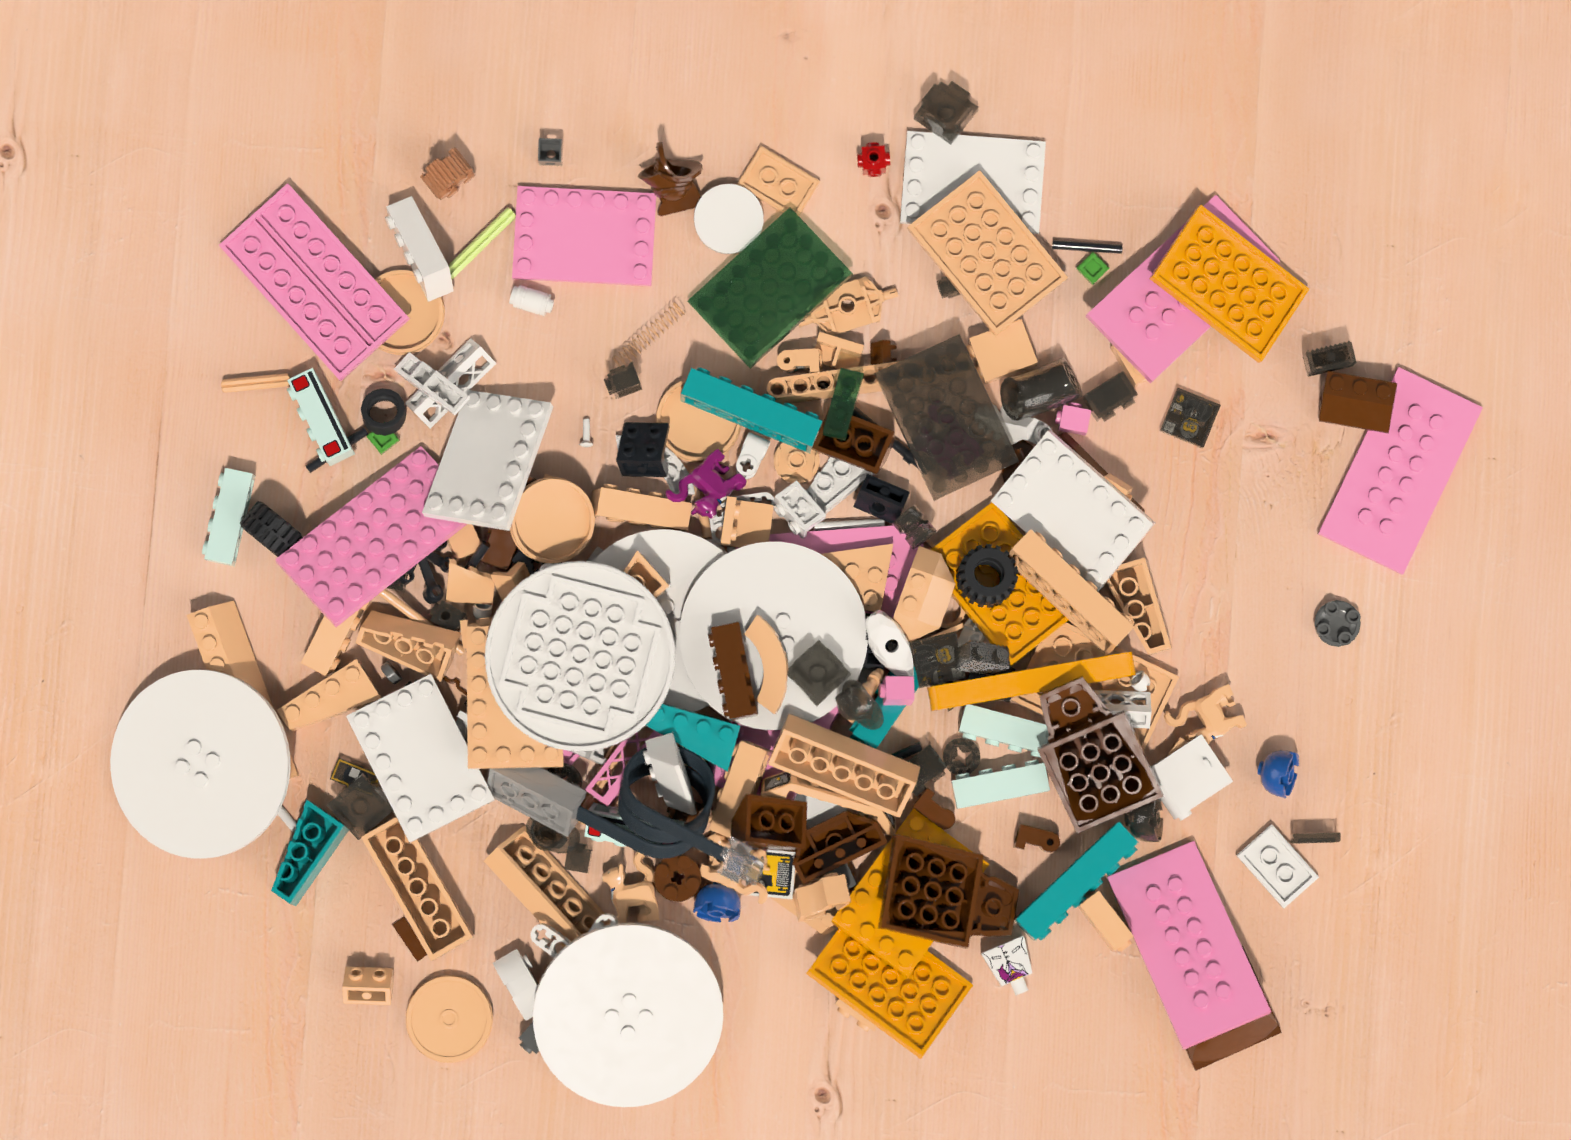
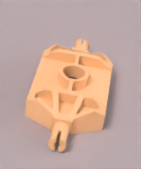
M863 277L815 292L813 311L810 312V315L797 318L798 325L802 327L813 323L825 334L833 336L875 322L879 323L882 303L885 300L898 297L897 290L894 287L882 292L867 277ZM843 301H852L854 309L851 312H844L841 309Z

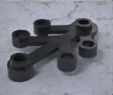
M445 541L442 544V546H439L435 550H443L447 546L448 542ZM431 552L418 563L427 586L423 590V598L429 604H435L443 598L444 592L442 587L436 584L428 561L439 566L443 572L448 573L445 562L449 563V559H453L451 557L443 558L434 552ZM416 565L406 572L409 575V580L404 578V574L399 578L401 583L409 584L414 580ZM432 589L437 591L438 596L432 593Z

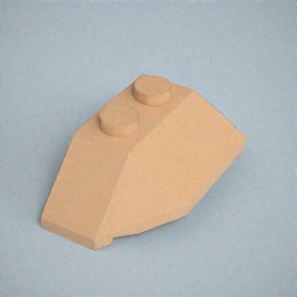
M920 546L918 547L893 616V620L901 627L909 643L940 628L955 587L954 579L942 555Z

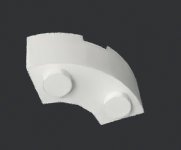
M515 949L493 962V965L504 986L506 985L513 997L512 1000L527 1021L533 1017L534 999L539 984L530 971L533 965L527 955L522 956L518 949Z

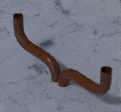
M444 676L443 680L450 684L456 683L457 689L467 696V692L459 686V680L456 678L449 680Z

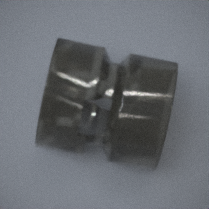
M916 505L910 507L892 523L900 534L906 535L905 540L913 550L922 545L936 532V529L928 520H923L924 515Z

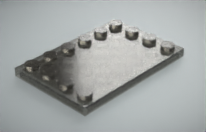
M960 334L874 374L934 501L1019 462Z

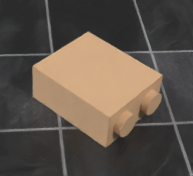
M1022 319L1011 323L996 336L991 331H987L971 337L968 340L969 345L966 346L968 355L974 358L977 367H974L977 379L983 380L984 385L1037 366L1038 363Z
M1099 891L1092 893L1078 906L1111 951H1123L1132 944L1130 941L1133 937L1132 933Z

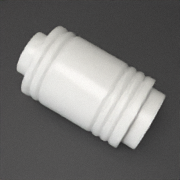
M519 285V287L514 286L509 303L513 304L515 308L545 316L546 313H551L554 300L551 299V294Z

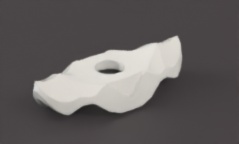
M881 610L875 611L865 620L868 643L873 654L894 675L914 676L910 643L903 630L885 612ZM891 639L896 640L898 643L897 648L894 651H887L885 649L886 642Z

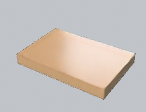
M760 146L737 185L746 188L759 200L797 221L820 181Z

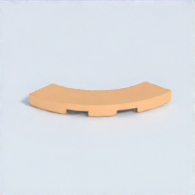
M757 615L744 634L757 648L763 664V684L756 701L773 714H777L787 690L789 670L787 656L773 627L764 618Z

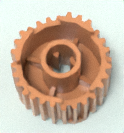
M457 148L449 150V156L437 158L426 167L428 173L420 176L435 197L440 200L445 197H452L459 191L457 186L462 182L466 184L475 177L472 167Z

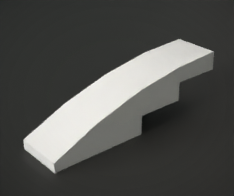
M410 352L394 368L396 373L453 415H456L470 399L466 393L437 370H433Z

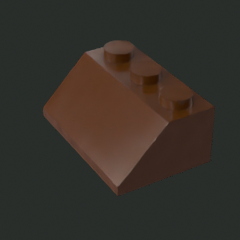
M1328 371L1319 422L1389 434L1397 393V383Z
M829 407L812 450L878 474L887 461L893 447L895 432Z
M745 794L731 820L730 844L783 851L806 849L807 802Z

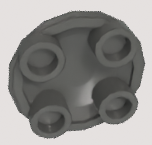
M1335 600L1327 602L1320 607L1316 614L1314 622L1316 633L1323 642L1330 646L1340 647L1349 645L1355 640L1360 631V613L1345 601Z

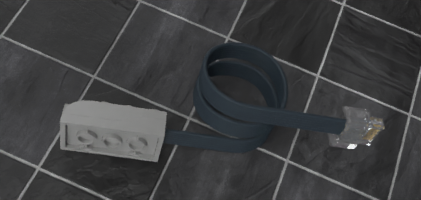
M678 746L683 763L686 764L684 766L691 786L701 796L705 806L704 809L694 820L683 826L641 803L633 795L629 787L636 780L651 775L649 767H652V765L646 764L643 751L647 750V747L643 748L628 761L623 772L618 797L620 817L626 826L637 835L581 807L586 791L576 784L563 780L557 774L550 773L542 768H501L489 770L487 786L494 799L566 837L569 836L578 821L625 846L653 858L676 857L695 847L723 862L717 873L736 883L743 879L756 886L762 875L765 861L752 855V847L732 837L724 847L703 836L715 795V780L709 765L699 755L686 748ZM647 840H650V841H653V842H657V843H672V844H656V843L649 842V841H647Z

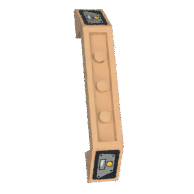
M784 771L764 778L761 782V796L785 799L790 790L797 794L817 798L818 800L837 804L844 808L871 814L872 820L878 822L883 834L892 837L896 834V818L894 815Z

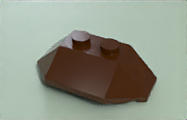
M844 811L806 830V849L797 850L793 865L802 884H805L888 842L877 821Z

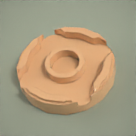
M782 443L776 449L774 455V468L778 476L791 484L796 480L799 484L810 481L817 474L820 466L819 453L811 450L809 454Z

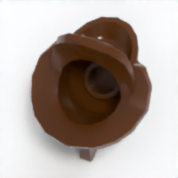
M657 142L655 148H657L659 158L656 157V161L642 170L638 177L649 184L651 190L661 200L657 210L658 215L665 216L696 208L701 195L692 179L701 174L703 170L702 164L693 160L667 159L664 155L663 143Z

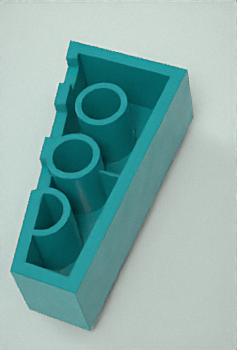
M914 667L915 693L921 685L919 670ZM891 671L887 674L888 676H896ZM878 689L875 692L878 697L874 703L869 700L862 712L865 714L861 721L856 719L849 730L852 732L851 739L875 749L881 744L890 728L906 707V705H883V698H879Z
M662 704L654 717L646 724V726L662 735L673 733L676 743L728 772L740 725Z
M306 799L303 813L297 822L296 831L288 845L287 854L280 866L271 891L289 904L297 906L350 828Z

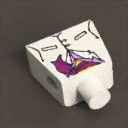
M1023 936L981 953L1001 986L1011 983L1015 995L1028 991L1023 977L1032 974V969Z

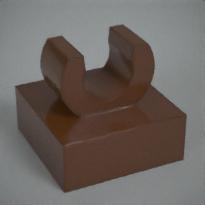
M880 340L870 343L871 365L896 362L897 358H891V350L897 349V346L891 345V340Z

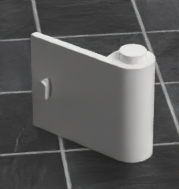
M1202 734L1151 766L1164 794V797L1160 798V800L1174 820L1177 818L1180 821L1184 820L1192 814V808L1233 782Z

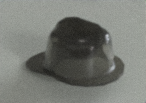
M856 680L846 681L842 686V692L835 697L839 713L847 720L858 721L867 729L876 730L880 728L883 724L884 716L878 704L867 693L861 683Z
M531 817L527 821L526 832L533 844L542 851L567 853L573 851L580 842V833L576 827L566 837Z

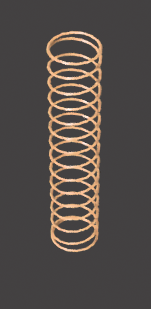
M673 302V305L676 309L674 311L680 317H682V315L679 313V311L683 315H685L682 309L675 302ZM666 315V317H667L666 320L673 326V323L670 321V319H669L668 316ZM659 321L664 327H666L669 330L665 323L663 324L661 321ZM655 330L652 331L658 338H660ZM645 333L649 338H651L655 342L652 336L650 337L647 333ZM645 338V340H646L645 342H646L649 346H651L650 343H649V342L647 341V339ZM637 342L643 349L646 350L642 343L640 344L639 342ZM633 351L630 352L635 358H637ZM623 354L628 360L632 362L629 356L627 357L625 354ZM614 355V357H612V359L615 361V363H616L622 370H624L623 367H622V366L618 363V361L616 360L615 357H617V356Z

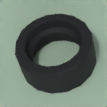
M384 388L377 389L369 393L362 401L361 414L364 425L374 434L384 436L393 434L401 429L405 423L406 410L404 401L395 391ZM382 401L391 402L397 407L396 417L385 423L376 422L370 417L372 406Z

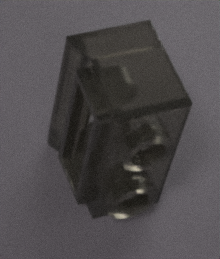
M633 362L627 367L623 365L610 370V374H607L608 377L604 379L609 395L614 394L616 399L642 390Z

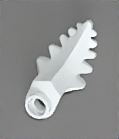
M985 405L983 410L981 407H978L977 410L972 412V416L975 418L974 423L979 422L978 428L983 429L985 427V435L994 431L993 440L997 441L1004 437V444L1007 446L1013 445L1020 440H1027L1037 445L1045 433L1051 430L1050 426L1045 422L1028 417L1019 406L1010 412L1007 405H1002L999 412L995 405H991V410Z

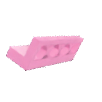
M654 730L649 738L639 739L637 732L635 733V740H630V737L622 741L585 790L607 807L610 806L620 793L623 772L626 767L625 761L631 758H624L623 748L625 745L636 742L637 751L646 748V742L641 748L639 742L663 736L662 734ZM621 752V757H622V758L615 759V758L618 756V754ZM622 761L623 772L618 776H610L609 766L612 762ZM605 771H607V777L601 778ZM610 779H616V781L611 786ZM608 780L609 790L603 797L592 789L598 781Z

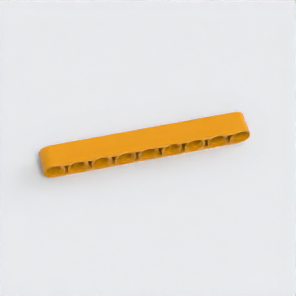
M1132 652L937 685L928 687L927 690L931 711L1049 691L1081 676L1089 684L1134 676L1136 672Z

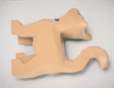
M1229 684L1213 690L1205 697L1187 701L1181 705L1179 715L1176 718L1169 711L1164 713L1165 722L1169 726L1179 727L1187 720L1189 711L1194 710L1204 728L1193 730L1184 739L1191 741L1202 734L1208 745L1213 739L1222 737L1235 726L1240 729L1247 726L1243 715L1227 718L1224 716L1221 709L1223 706L1231 707L1236 705L1231 698L1233 692Z
M718 833L715 834L714 842L754 862V865L760 868L759 875L763 870L770 871V868L767 866V851L764 848L751 850L747 846L730 844L726 836ZM709 856L710 868L708 865L702 864L700 869L702 877L735 889L739 894L745 896L758 892V903L763 904L766 902L768 892L761 883L752 882L744 886L741 883L744 875L742 872L712 856Z
M637 851L633 856V863L637 870L645 874L643 881L625 885L626 874L622 864H618V867L610 868L602 873L603 882L607 883L611 888V900L617 911L619 923H626L628 907L638 906L640 908V914L637 915L638 922L660 920L659 907L654 892V872L649 865L642 861L646 855Z

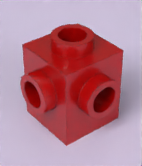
M878 142L867 143L866 147H861V154H857L858 168H862V174L868 175V177L882 176V174L886 173V166H890V152H885V145L880 146ZM878 156V160L871 161L869 157Z

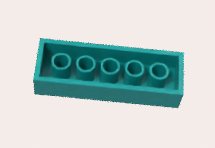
M691 368L681 392V402L810 454L822 424L818 415L806 411L805 414L799 412L797 407L790 403L779 404L775 402L776 399L767 394L757 395L748 386H735L731 384L732 380L726 377L719 376V378L710 376V371L704 368Z
M1120 822L1115 823L1026 907L1014 921L1033 941L1037 939L1042 941L1051 933L1052 930L1049 927L1054 922L1060 924L1069 915L1066 911L1071 906L1077 908L1086 899L1084 894L1088 890L1091 892L1095 891L1103 883L1101 878L1105 874L1108 876L1112 875L1120 867L1118 862L1122 858L1126 860L1138 850L1135 846L1139 842Z

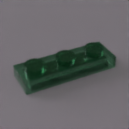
M844 368L840 369L823 429L824 436L846 441L864 373Z

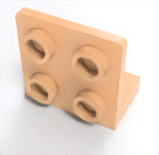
M727 496L721 545L741 548L750 544L769 542L774 506L771 504L737 500L736 497Z

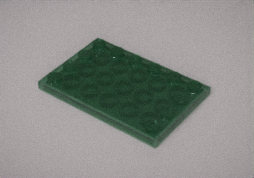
M790 207L687 302L751 369L853 276V273Z

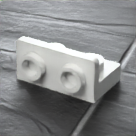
M797 480L774 498V510L781 518L784 517L788 522L790 530L795 535L798 534L802 539L807 536V531L826 518L823 510Z

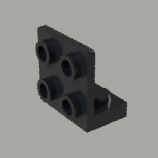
M624 423L616 462L622 476L667 477L669 469L664 459V452L670 429L668 423Z

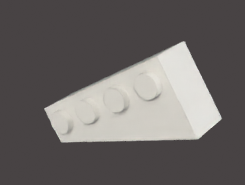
M410 196L386 206L388 216L385 217L387 225L390 230L394 229L396 233L394 235L398 246L403 248L404 257L408 265H411L415 279L420 284L428 302L453 292L449 266L413 197Z

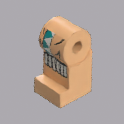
M819 348L785 350L779 353L777 364L786 373H794L800 369H810V373L823 372L822 351Z

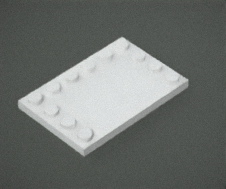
M907 131L900 224H912L980 170L1032 234H1039L1046 142Z
M467 390L466 394L470 399L459 410L422 513L425 517L509 531L551 416L553 405L551 402Z
M1051 430L1045 433L991 500L993 504L1026 533L1030 529L1034 532H1039L1046 539L1045 543L1050 548H1056L1063 555L1062 559L1067 564L1074 565L1080 571V576L1084 580L1091 581L1097 587V592H1099L1156 523Z
M431 674L346 716L409 843L494 801L480 770L468 769V746Z

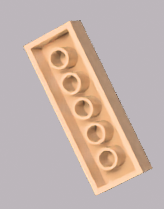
M1030 529L1009 552L1008 557L1010 559L1014 558L1016 561L1014 567H1018V572L1108 656L1134 628L1131 624L1132 620L1125 613L1118 612L1114 608L1115 604L1108 597L1101 596L1097 592V587L1091 581L1084 580L1080 576V571L1074 565L1067 564L1062 559L1063 555L1056 548H1050L1045 543L1046 539L1039 532H1034Z
M788 714L768 762L770 766L900 818L916 785L920 766L792 714Z
M397 817L361 837L431 961L474 938L420 840L417 839L409 843Z

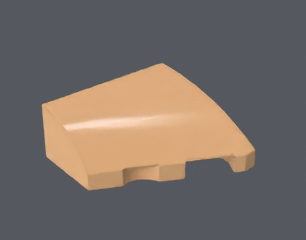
M449 559L446 602L493 605L494 582L491 574L480 572L472 566H469L468 569L457 566V560Z

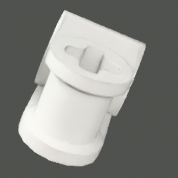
M749 432L736 463L737 474L740 473L745 479L754 477L771 441ZM750 463L751 469L744 472L742 465Z

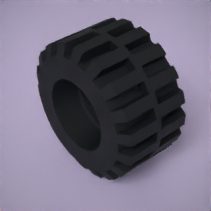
M257 501L240 522L241 527L277 557L303 538L299 531L263 502Z
M986 544L985 547L979 545L975 550L971 549L957 569L956 581L959 582L957 584L958 590L962 589L961 595L963 598L968 597L970 599L969 603L972 605L974 602L978 603L977 607L987 605V608H990L994 604L999 605L1009 597L1015 588V584L1018 581V576H1016L1018 567H1014L1016 561L1014 558L1010 559L1008 557L1010 553L1007 550L1004 553L1000 551V546L992 548V544ZM980 565L993 567L999 574V584L995 587L981 585L975 578V568Z

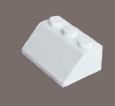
M673 733L645 740L647 750L643 751L646 764L652 765V767H649L652 780L658 781L655 784L658 796H663L666 805L691 815L697 814L691 783Z

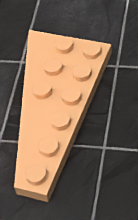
M894 544L821 554L838 566L848 577L861 599L864 611L875 612L882 609Z

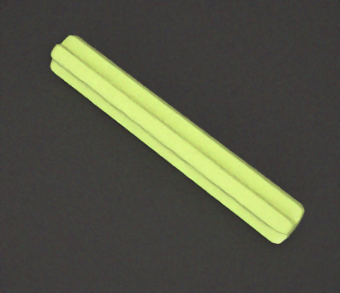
M506 208L448 265L451 279H454L516 218L515 213L510 208Z

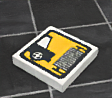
M765 849L768 859L767 866L770 868V871L763 870L758 875L757 880L747 876L746 885L752 882L761 883L768 892L767 897L792 899L795 877L793 860L796 852ZM753 892L752 894H749V895H751V896H759V893H758V892Z

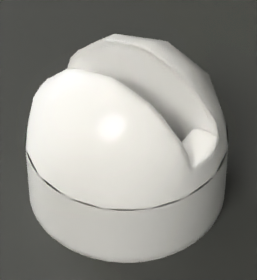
M474 604L473 615L477 620L480 618H490L492 605Z
M1138 671L1136 675L1131 677L1129 683L1135 690L1142 692L1147 690L1146 686H1150V678L1145 672Z

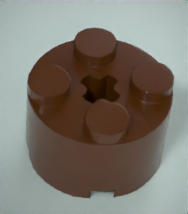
M685 855L664 858L658 864L654 873V883L658 892L664 898L674 902H683L691 899L698 892L702 882L699 866L693 859ZM677 871L679 874H684L685 877L681 880L682 884L680 885L671 880Z

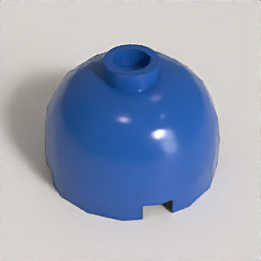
M1279 750L1272 752L1266 757L1265 761L1260 762L1258 775H1261V783L1266 791L1282 798H1286V796L1291 794L1297 778V773H1294V765L1299 766L1298 753Z
M713 882V884L702 887L697 893L693 913L697 911V917L706 921L721 922L720 918H729L728 922H733L740 917L741 901L734 889L728 888L721 883Z

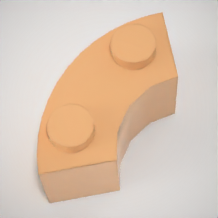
M826 874L824 878H821L814 884L805 883L799 885L793 893L798 922L825 916L826 910L836 907V910H840L851 902L845 874Z

